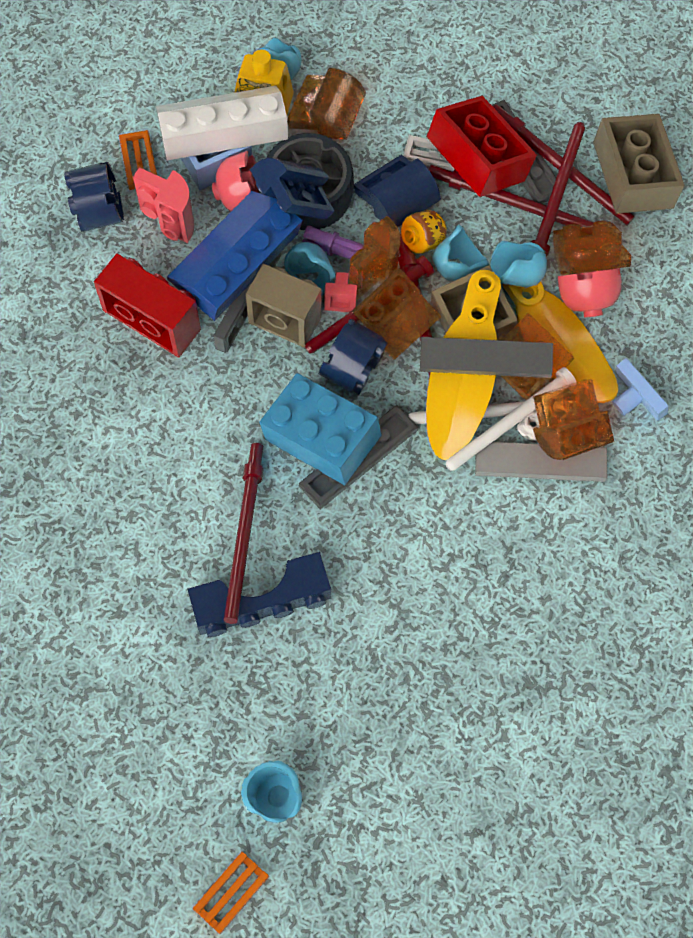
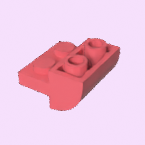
M139 167L133 179L140 210L149 218L157 219L158 217L160 229L167 238L174 241L180 239L188 243L194 232V218L187 182L174 170H172L167 179H164Z

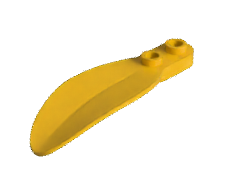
M480 270L471 276L461 315L452 323L443 338L497 340L493 319L500 294L501 282L494 272ZM487 281L491 286L488 289H482L479 283ZM475 311H480L483 314V318L474 319L471 314ZM430 373L426 401L427 434L433 452L440 459H449L470 443L488 407L496 375Z
M541 281L531 287L502 284L515 304L518 324L525 342L553 343L551 378L553 380L556 379V372L565 367L572 373L577 382L575 387L567 390L568 392L581 399L596 403H605L613 400L618 394L616 377L594 338L572 310L558 297L544 290ZM522 292H528L532 298L527 299L523 297Z

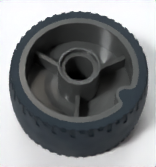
M302 133L288 137V140L278 142L270 150L267 158L317 167L323 170L329 177L321 187L334 212L327 219L297 215L303 220L300 230H306L309 225L319 230L321 228L324 229L343 217L349 208L353 196L354 173L350 157L339 143L332 140V138L322 136V134Z

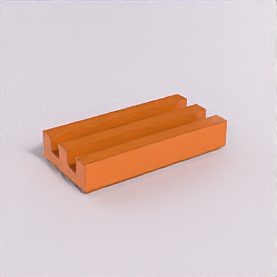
M148 130L119 135L129 190H134L135 184L126 141H132L137 169L139 167L144 169L138 139H144L150 172L157 175Z
M241 852L192 909L221 934L266 882L269 875L258 867L244 852ZM244 863L247 866L245 871L214 907L207 912L204 909ZM254 872L258 878L220 922L216 921L214 918Z

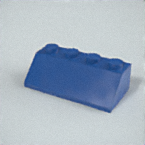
M251 191L167 276V280L178 290L184 289L192 294L196 300V305L215 321L253 282L262 264L269 265L298 235L303 220L296 214L285 213L278 206L276 198Z

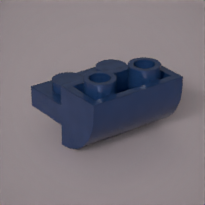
M402 154L354 184L355 193L373 207L375 217L391 230L400 227L406 217L424 211L441 200L437 183L423 162L418 158L411 162Z
M265 158L258 161L250 169L258 190L263 195L276 197L278 206L285 213L327 219L334 212L321 187L329 177L320 168L274 158Z

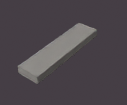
M492 442L475 455V476L605 482L607 479V447Z

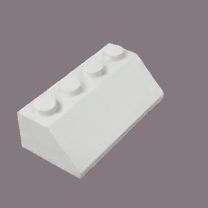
M277 86L156 106L167 161L288 140L287 115L281 91Z

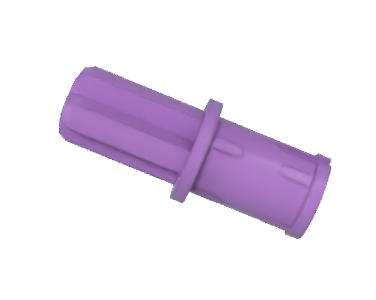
M309 225L303 235L307 239H303L302 242L319 245L329 256L336 254L358 262L364 253V246L361 243L340 237L338 232L332 234Z

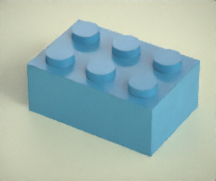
M298 373L295 374L259 421L265 440L311 467L320 470L344 486L381 437L377 416Z

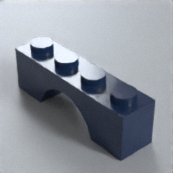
M320 552L288 560L281 582L272 591L255 597L241 595L238 621L235 624L224 622L228 587L221 579L187 589L200 635L207 634L208 637L220 636L227 632V628L239 624L242 628L257 625L261 622L260 618L273 615L274 618H283L291 615L294 612L293 609L306 606L307 609L318 608L325 605L327 599H331V587Z

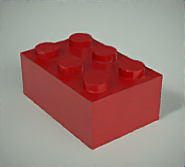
M483 95L436 109L426 136L479 197L525 182L537 156Z
M116 253L93 281L102 310L178 358L201 330L196 300L193 295L184 289L177 290L172 287L160 274L154 273L152 275L147 272L133 258L129 257L126 259Z

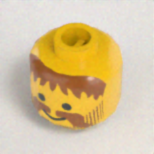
M424 210L405 218L401 227V236L404 243L413 253L422 254L437 248L446 238L447 228L445 221L437 212Z

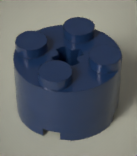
M109 162L97 163L64 172L66 185L72 191V196L68 197L69 209L72 215H77L81 232L123 222L122 199L120 191L117 192L114 182L117 181Z
M350 318L328 352L330 353L328 363L323 361L318 374L348 392L360 395L372 369H376L382 359L388 342L384 340V337Z

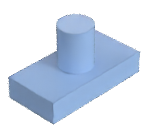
M627 358L616 365V374L628 387L626 391L612 401L614 407L622 416H625L640 403L646 407L657 421L668 414V404Z

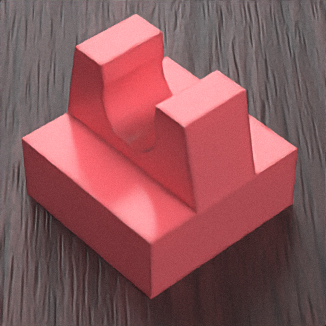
M336 272L335 283L326 282L324 310L351 312L356 308L357 285L348 284L349 273Z

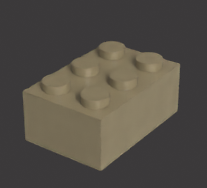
M660 114L602 118L593 143L616 214L674 209L685 185Z

